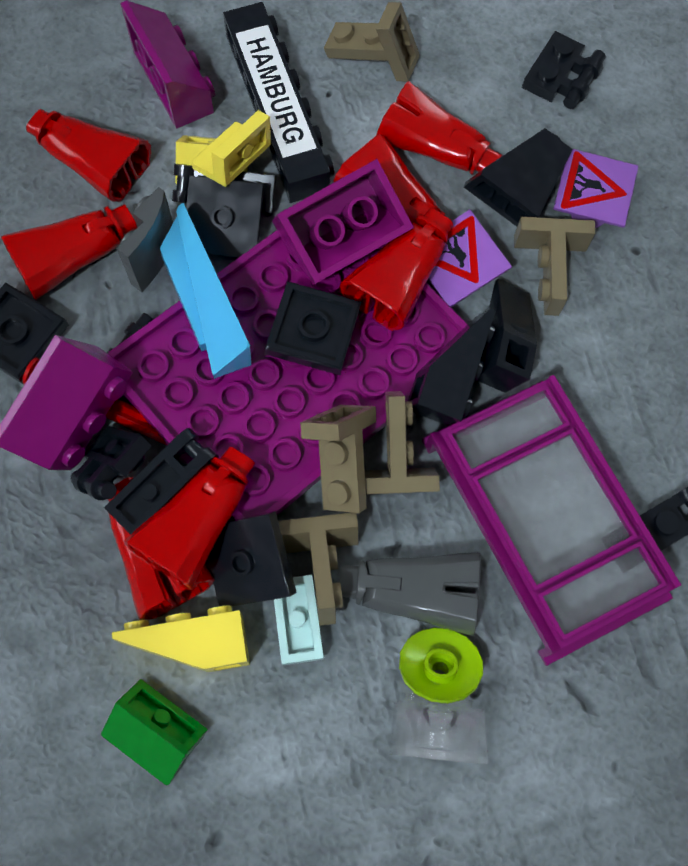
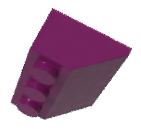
M127 0L121 2L120 5L133 52L176 129L214 113L212 97L216 96L214 87L208 76H201L199 72L201 70L194 51L186 50L185 38L178 25L173 26L165 12Z
M378 159L278 213L272 220L290 255L314 284L414 228Z
M55 335L0 423V448L48 470H72L83 459L85 447L92 436L104 426L106 414L114 401L118 400L126 391L127 381L133 372L98 346Z

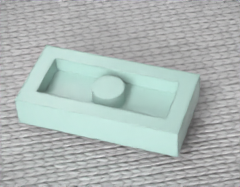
M312 575L293 577L297 593L290 597L274 599L282 666L324 659Z

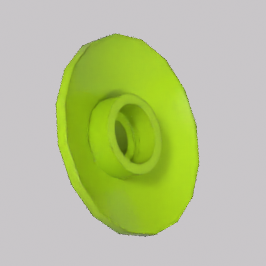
M430 628L421 630L407 639L400 651L399 670L406 685L416 695L431 702L448 704L464 700L476 691L483 677V660L477 647L466 636L449 629ZM434 670H442L445 674H438Z

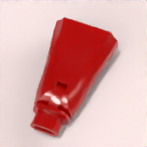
M410 81L406 82L396 102L391 104L383 116L377 131V135H384L393 147L429 157L456 169L469 171L471 175H474L476 171L480 172L502 157V154L489 148L491 143L478 130L447 112Z
M40 109L26 126V131L35 136L37 143L50 155L74 170L97 191L113 202H121L133 185L130 177L137 180L150 164L151 144L147 140L104 129L85 121L62 115L56 111L48 113Z
M376 135L341 165L333 179L336 182L378 159L411 223L418 216H424L429 209H435L446 216L429 193L411 174L384 135Z
M125 204L113 210L106 206L103 208L104 212L102 210L92 211L57 223L1 236L10 257L35 300L54 289L76 271L109 254L120 245L125 234L137 229L136 222Z
M429 209L424 216H418L412 222L413 229L388 242L377 254L353 271L340 284L341 293L344 297L362 302L360 309L362 313L368 314L374 306L373 319L390 331L400 330L407 323L424 285L448 242L447 233L453 227V222L435 209Z
M229 447L220 459L214 457L211 460V464L195 475L175 497L123 541L125 546L142 561L154 569L162 571L169 579L184 589L191 590L218 536L237 508L245 487L249 483L246 476L255 466V462L235 448Z
M128 477L114 484L117 489L116 495L133 477ZM109 514L111 528L123 560L139 620L156 619L207 591L213 584L214 577L205 565L192 589L186 590L169 579L162 571H158L142 561L123 542L130 534Z

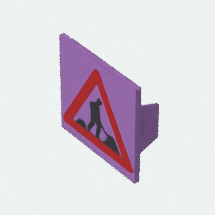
M573 149L563 168L553 210L571 214L572 219L594 220L595 228L604 223L624 228L638 165Z
M470 209L452 221L453 227L447 233L448 242L428 278L441 298L450 307H453L512 268L511 264Z

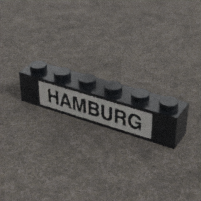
M263 2L223 12L226 37L255 112L259 110L270 116L271 145L269 150L289 203L303 200L329 186L330 177L335 175L330 155H324L322 152L323 140L319 127L317 125L312 126L309 118L312 115L309 102L306 97L301 98L298 92L300 90V82L295 69L290 70L287 64L289 63V55L285 42H279L277 39L279 32L274 15L268 16Z

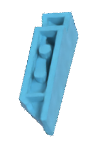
M182 203L177 208V217L160 247V252L201 352L207 350L212 375L215 379L252 365L250 345L184 203Z

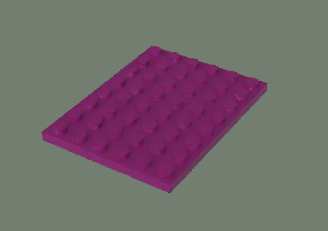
M276 230L218 272L217 276L250 345L252 365L214 379L207 350L201 352L180 301L108 352L110 356L133 372L127 381V389L124 395L167 445L183 430L191 428L199 436L198 442L205 448L211 447L219 455V459L229 447H233L255 462V466L246 476L249 483L245 487L243 496L231 516L232 520L274 511L278 515L321 480L319 440L302 439L300 422L338 405L376 406V423L362 429L364 444L386 426L385 392L401 391L405 395V401H408L416 373L467 325L426 283L407 323L400 330L390 331L373 319L374 306L368 314L359 312L341 375L265 355V347L287 281L343 296L340 289L341 282L377 254L385 245L314 284L290 255ZM187 453L179 457L185 465L193 460Z

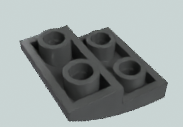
M160 187L150 196H145L139 201L136 209L132 212L137 229L128 232L116 248L131 285L140 292L147 288L164 264L160 247L173 224L165 192Z

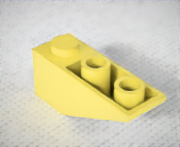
M230 605L210 608L207 610L208 616L191 618V613L169 615L165 617L166 623L151 626L149 625V620L132 621L123 624L124 630L112 632V639L122 644L206 672L250 665L243 615L240 610L232 611V606Z

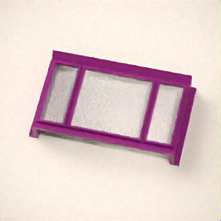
M555 375L462 419L460 422L453 423L422 438V442L429 454L437 451L541 638L545 647L539 650L538 653L546 666L673 599L670 591L681 586V583Z

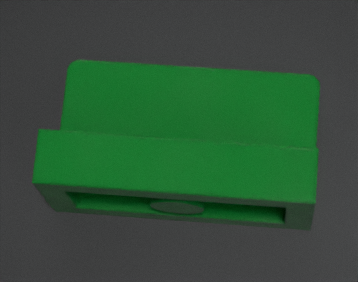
M140 679L115 703L101 735L164 785H169L175 778L184 760L200 743L208 729Z

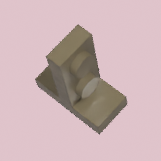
M388 2L379 23L336 22L324 46L328 58L389 61L396 81L405 82L409 81L420 56L401 2Z
M520 218L514 234V248L539 249L537 262L538 268H543V279H540L538 300L544 301V315L559 316L567 301L566 251H587L595 235L594 220Z
M401 391L385 392L387 469L365 470L366 494L440 491L439 474L435 468L407 469V465H413L414 463L413 442L406 441V426L413 424L412 402L405 401V395Z
M338 405L300 422L302 439L319 440L323 510L361 513L367 509L362 429L376 423V406Z
M342 513L278 521L286 553L311 551L319 626L336 624L335 609L343 608L340 582L332 583L331 570L338 569L336 547L358 545L357 514Z

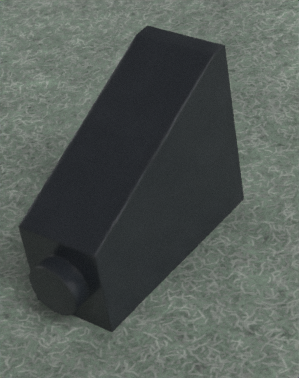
M544 128L466 181L464 188L517 227L521 217L538 218L573 149L561 141L557 135Z

